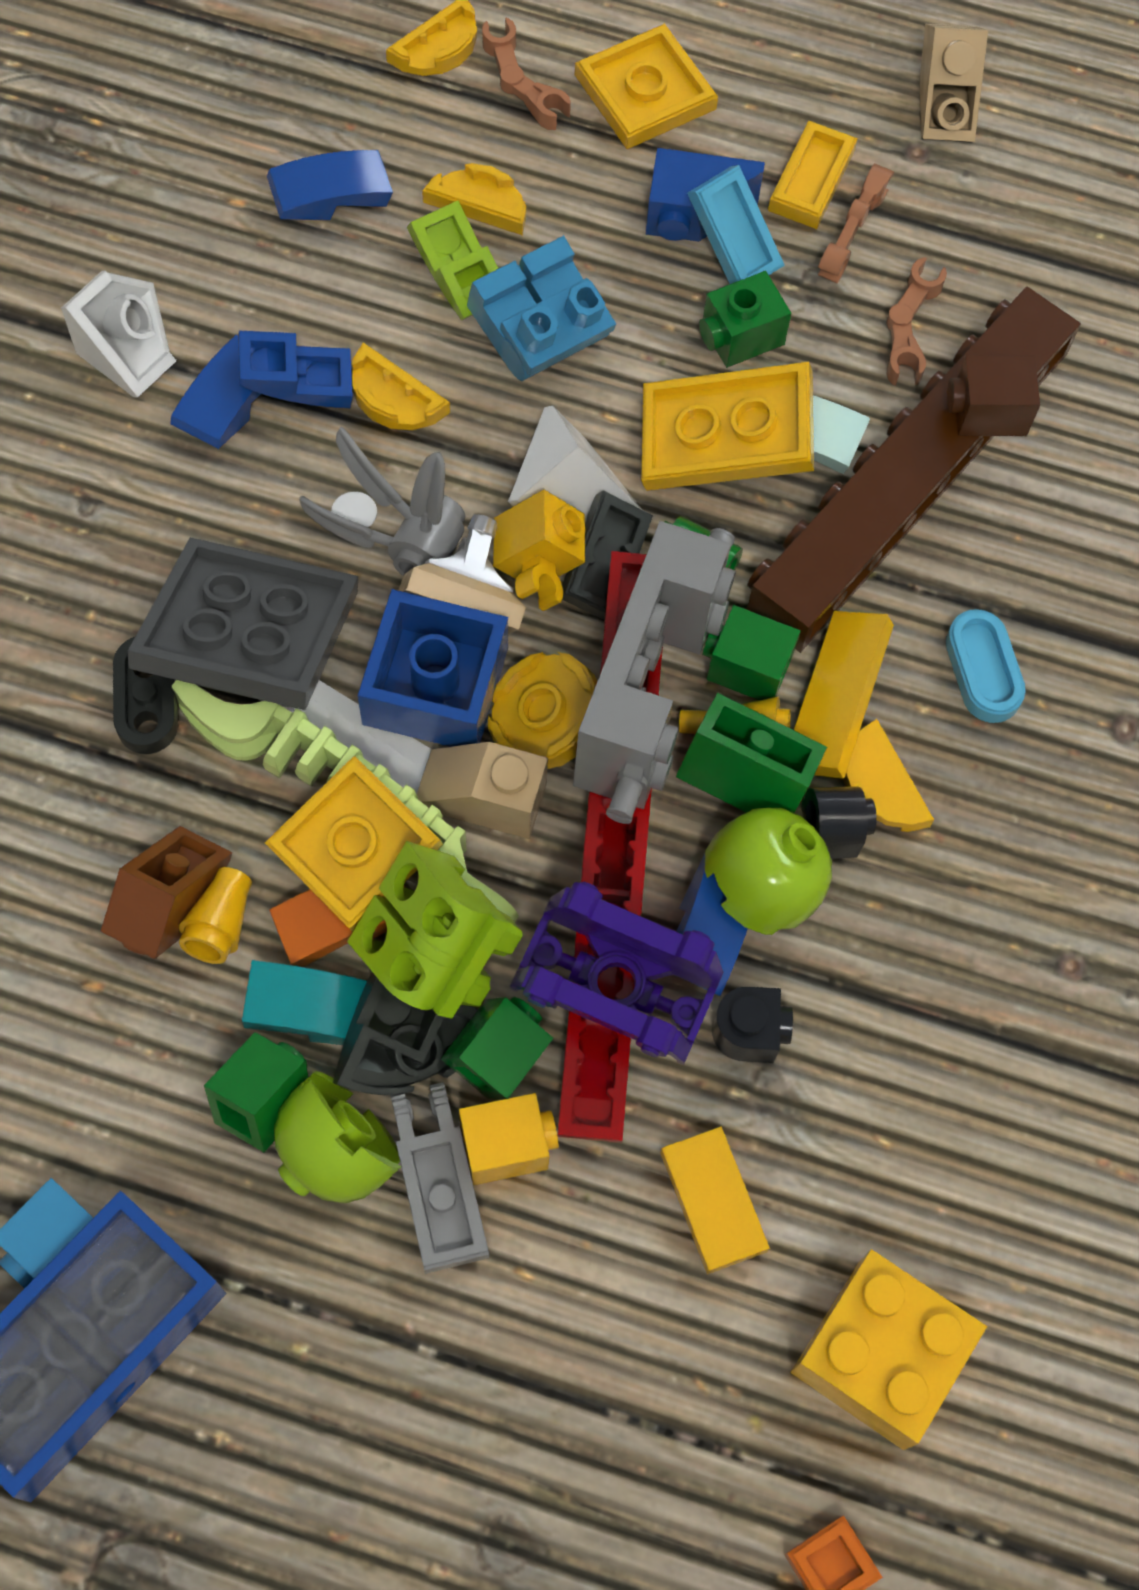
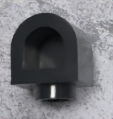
M859 786L809 788L802 801L803 818L822 837L827 845L831 859L857 858L865 844L867 835H873L875 832L876 808L872 798H865L864 792Z
M736 988L727 993L719 1003L712 1024L714 1042L718 1049L731 1059L746 1062L774 1063L780 1051V1044L791 1043L792 1006H781L780 988Z

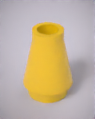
M230 867L218 869L214 880L179 924V930L182 934L179 945L183 951L200 961L222 964L226 961L229 954L235 953L238 950L247 896L252 886V880L249 876Z

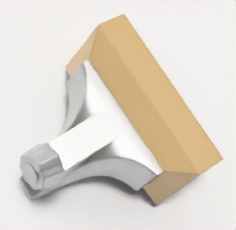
M474 514L467 528L469 530L468 537L462 539L457 552L446 558H430L425 561V564L410 569L403 575L399 591L508 617V634L519 630L526 607L513 594L514 588L498 575L487 558L491 539L495 538L496 520L485 515Z

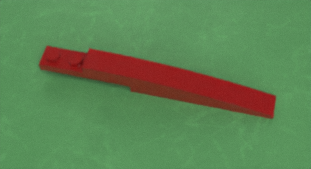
M611 551L600 674L647 554ZM662 651L654 672L647 671L642 686L646 688L645 692L658 696ZM652 788L644 809L636 807L632 822L629 824L616 822L606 815L607 808L612 800L611 798L589 791L581 882H587L597 887L598 891L603 895L602 900L641 916ZM576 932L574 957L577 958L580 951L595 956L585 935ZM611 967L604 970L597 980L601 993L613 1000L628 997L635 987L631 974L619 967ZM571 1011L568 1014L557 1136L622 1143L631 1038Z

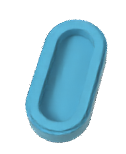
M979 609L965 611L954 619L946 636V649L964 704L973 716L989 723L1006 721L1018 711L1025 697V683L1007 630L1002 621L988 611Z

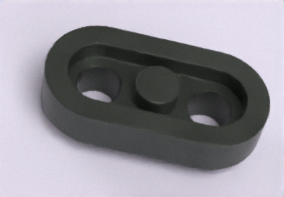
M133 637L125 641L117 649L113 659V722L117 734L126 748L138 754H153L169 746L177 733V698L172 689L175 679L158 675L140 678L137 676L139 671L129 669L128 649L135 638ZM145 721H155L158 723L156 728L149 733L138 731L139 726Z

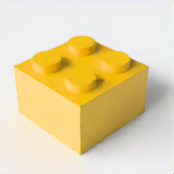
M871 1249L856 1265L790 1373L902 1450H906L919 1444L988 1326Z

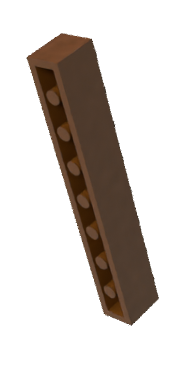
M1028 286L1023 289L1012 303L1006 299L1001 301L985 325L987 330L980 338L971 335L966 339L953 359L955 365L947 374L939 370L933 375L920 395L922 401L912 411L910 408L905 407L899 412L887 430L889 437L878 448L876 445L871 444L865 449L853 467L855 474L845 485L839 481L833 484L822 498L818 506L820 512L810 523L804 519L801 520L792 529L783 544L785 551L774 562L767 558L757 567L747 583V587L751 589L747 610L801 630L795 648L801 653L831 620L833 612L839 611L994 437L958 436L957 413H949L948 383L950 378L958 377L965 355H1035L1039 387L1067 356L1081 323Z

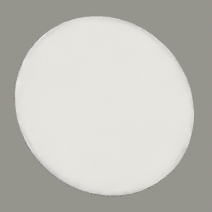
M348 492L335 500L331 512L370 527L376 519L377 507L370 496L361 492Z

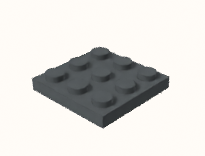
M190 537L128 649L129 669L306 710L358 594V576Z

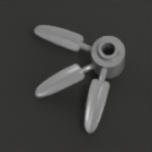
M340 427L336 434V443L341 456L352 474L379 505L386 507L392 504L405 519L395 536L392 537L334 514L313 503L305 496H301L299 500L304 512L326 530L364 548L373 547L375 542L387 546L388 553L393 560V565L401 575H404L413 567L425 564V561L430 558L450 557L464 533L463 522L465 520V513L457 502L444 495L445 463L441 453H432L424 460L415 480L409 507L402 500L398 492L367 459L349 433L343 427Z

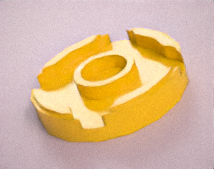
M543 652L528 655L510 667L496 684L492 700L494 703L492 718L488 715V730L494 743L547 757V769L563 766L576 758L578 731L598 682L594 673L570 654L557 652L559 655L551 654L546 656Z

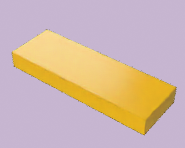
M833 612L794 727V731L827 747L815 772L816 776L843 779L845 777L894 627L888 614Z

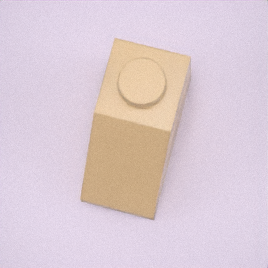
M492 742L432 749L417 791V797L428 808L431 805L438 808L443 816L530 839L547 786L548 758Z

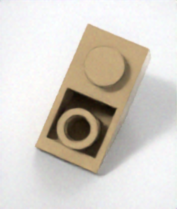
M925 24L920 70L922 139L975 142L988 30L977 26Z

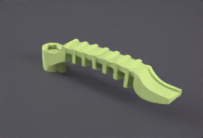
M175 680L172 689L176 695L179 709L188 722L207 742L232 759L248 761L266 753L263 760L265 770L281 778L301 748L305 753L296 766L295 774L300 780L312 787L326 766L333 770L327 779L328 782L355 756L441 840L443 845L437 851L453 855L465 868L461 877L467 885L480 889L498 910L507 914L514 922L517 921L519 915L508 901L467 873L463 856L467 850L466 831L459 826L455 829L442 819V813L438 808L433 805L428 808L418 800L413 788L407 784L404 788L391 779L387 768L381 764H378L376 767L364 759L359 748L354 745L348 748L336 739L333 730L326 726L321 730L309 722L306 714L297 708L292 713L281 705L268 701L252 704L225 702L212 696L195 684Z

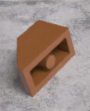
M182 826L177 827L119 869L100 931L122 942L123 946L128 950L156 959L180 939L182 934L179 930V924L214 880L218 869L227 867L233 852Z

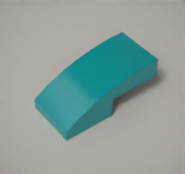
M252 960L242 1024L247 1029L308 1035L310 1042L343 1045L367 981L322 970Z

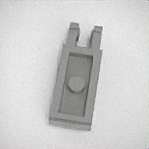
M444 1082L430 1085L431 1092L428 1095L432 1114L437 1118L439 1131L415 1137L412 1127L414 1117L410 1100L406 1098L405 1093L390 1095L400 1141H396L425 1274L489 1258L488 1246L460 1127H454Z

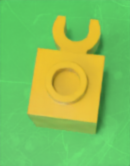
M544 489L494 517V520L497 522V529L493 545V567L516 579L515 590L517 597L524 599L538 592L539 609L542 611L561 603L563 599V587L559 576L585 563V514Z

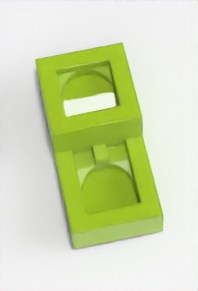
M455 201L410 222L407 229L442 293L459 318L464 320L473 316L467 307L472 282L497 270L498 267L488 246L481 248L459 201Z

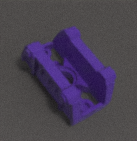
M574 882L571 888L566 887L553 895L514 975L510 989L516 992L523 990V995L528 998L527 1000L542 1008L547 1006L554 1009L559 1006L636 1040V1045L641 1048L640 1050L649 1056L657 1058L658 1056L666 1057L668 1054L676 1059L677 1063L684 1065L724 973L718 955L713 950L714 942L703 932L687 930L682 935L602 900L603 895L598 891V888L587 882ZM550 921L585 935L595 956L580 951L578 957L575 958L562 952V946L558 939L546 931ZM560 966L571 971L569 979L566 980L549 970ZM611 967H619L628 971L633 977L635 984L632 993L620 1000H613L604 996L597 983L598 977L604 970ZM674 974L708 989L704 1000L686 996L673 1001L662 996L661 993L664 987L652 981ZM656 1008L669 1014L672 1024L652 1016L654 1009Z

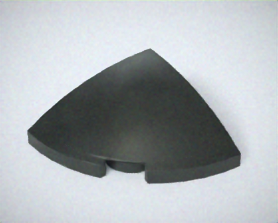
M371 971L350 1023L333 1083L367 1094L397 1095L413 1092L414 1086H410L411 1084L426 1080L436 1074L448 1078L455 1071L443 1062L441 1057L478 1009L473 1006L460 1005L454 1017L450 1019L438 1016L433 1009L421 1010L412 1007L392 995Z

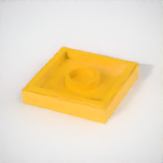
M665 23L575 63V77L626 149H630L717 109V94Z
M355 756L265 842L352 932L374 895L386 898L379 890V887L406 841L434 850H438L443 845L441 840ZM416 867L409 872L405 882L417 871Z

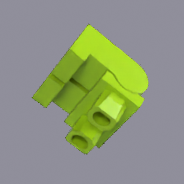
M406 841L379 887V890L386 898L374 895L347 942L384 987L396 998L412 1007L421 1010L433 1009L438 1016L452 1019L460 1005L480 1007L491 989V977L483 969L492 954L503 957L512 955L523 937L522 930L507 914L498 910L480 889L467 885L461 877L465 868L455 856ZM416 867L419 876L416 890L404 888L407 875ZM383 920H385L387 925V934L384 942L373 939L376 927Z

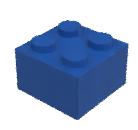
M391 589L357 695L362 725L449 747L481 743L492 706L493 693L496 684L499 682L508 651V617Z

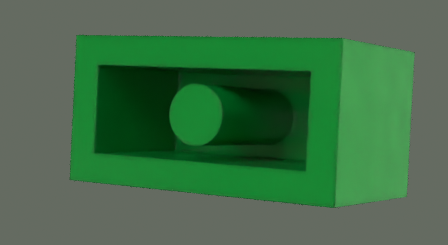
M717 693L692 740L676 778L746 813L757 808H783L795 813L809 788L827 747Z

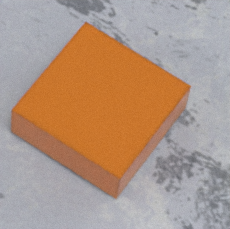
M844 1515L784 1554L806 1590H865L883 1578Z

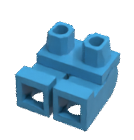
M564 235L522 256L519 265L516 261H513L473 281L467 302L468 309L509 370L520 381H524L606 338L616 327V322L607 310L605 302L593 282L588 278L583 279L573 262L575 254Z

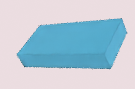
M739 165L725 169L687 193L729 284L765 270L770 275L785 266Z

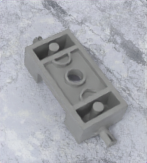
M659 521L578 731L573 786L611 798L612 800L607 808L606 815L616 822L623 824L631 823L635 808L644 809L651 788L662 791L665 786L674 757L671 754L679 732L678 727L669 725L673 700L645 692L646 688L642 686L647 671L654 672L664 643L700 655L707 634L719 636L728 610L729 601L727 600L736 574V570L726 567L729 551L735 540L734 535L727 530L715 528L711 530L709 536Z

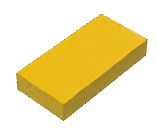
M808 121L770 198L768 211L818 229L854 154L858 138Z
M722 1126L661 1148V1157L707 1275L769 1251V1244Z

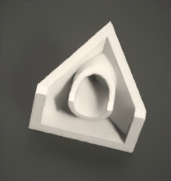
M101 271L61 307L76 354L132 397H139L176 362V359L169 350L152 282Z
M554 406L544 407L508 502L514 507L545 489L584 513L586 522L595 496L604 490L641 509L587 439Z

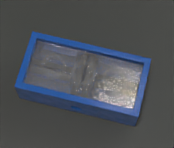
M121 1190L0 1313V1485L13 1498L31 1503L227 1294L211 1275Z

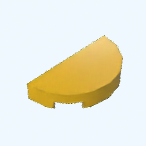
M468 0L454 1L386 49L387 62L402 72L420 76L443 74L460 66L472 54L477 40V26L473 6Z
M474 163L465 164L464 170L453 171L443 177L442 173L435 175L422 190L423 203L442 208L455 201H459L466 217L523 236L526 222L525 201H523L522 195L515 188L514 180L508 174L493 166Z
M362 343L352 360V390L358 407L372 421L390 429L413 431L434 425L450 413L449 401L374 349Z
M875 719L859 731L843 779L845 787H861L865 798H872L874 801L876 820L886 826L899 827L900 831L903 832L931 827L934 821L933 816L879 721Z

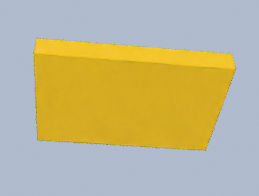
M810 362L643 383L641 481L646 491L814 471L813 371Z

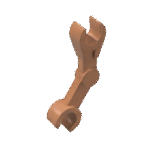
M507 17L505 18L506 36L502 38L491 35L488 21H485L482 27L483 48L486 53L494 56L500 73L501 89L508 94L516 95L524 101V104L541 127L547 130H556L557 114L548 109L557 108L570 118V97L560 89L538 82L535 83L524 75L523 70L518 66L514 53L516 48V26L512 20Z
M873 164L863 184L860 198H855L848 211L846 224L836 244L829 243L818 266L820 268L819 276L838 284L851 256V251L848 248L858 228H861L865 223L869 211L874 210L884 201L889 191L886 187L893 177L894 171L878 164Z
M926 257L918 259L913 264L907 282L908 289L898 304L891 307L886 324L891 331L892 347L886 375L893 386H896L899 378V365L912 367L915 372V385L920 383L926 368V359L913 336L911 323L923 302L933 299L941 293L947 276L946 268L943 267L936 280L927 281L921 278L920 275L923 272L927 260Z

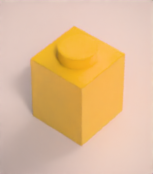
M536 1093L459 1109L460 1126L473 1186L548 1170L550 1158L548 1150L559 1148L558 1136L552 1111L540 1112Z

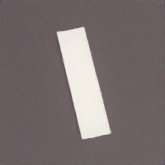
M319 680L306 710L299 709L306 714L309 722L321 730L324 726L333 730L339 742L348 748L351 745L356 746L361 750L364 759L376 767L378 764H381L388 769L392 780L403 788L407 784L417 794L432 749L413 737L362 725L359 704ZM281 705L282 707L286 708L287 710L291 711L292 713H293V712L295 711V709H296V708H293V707Z

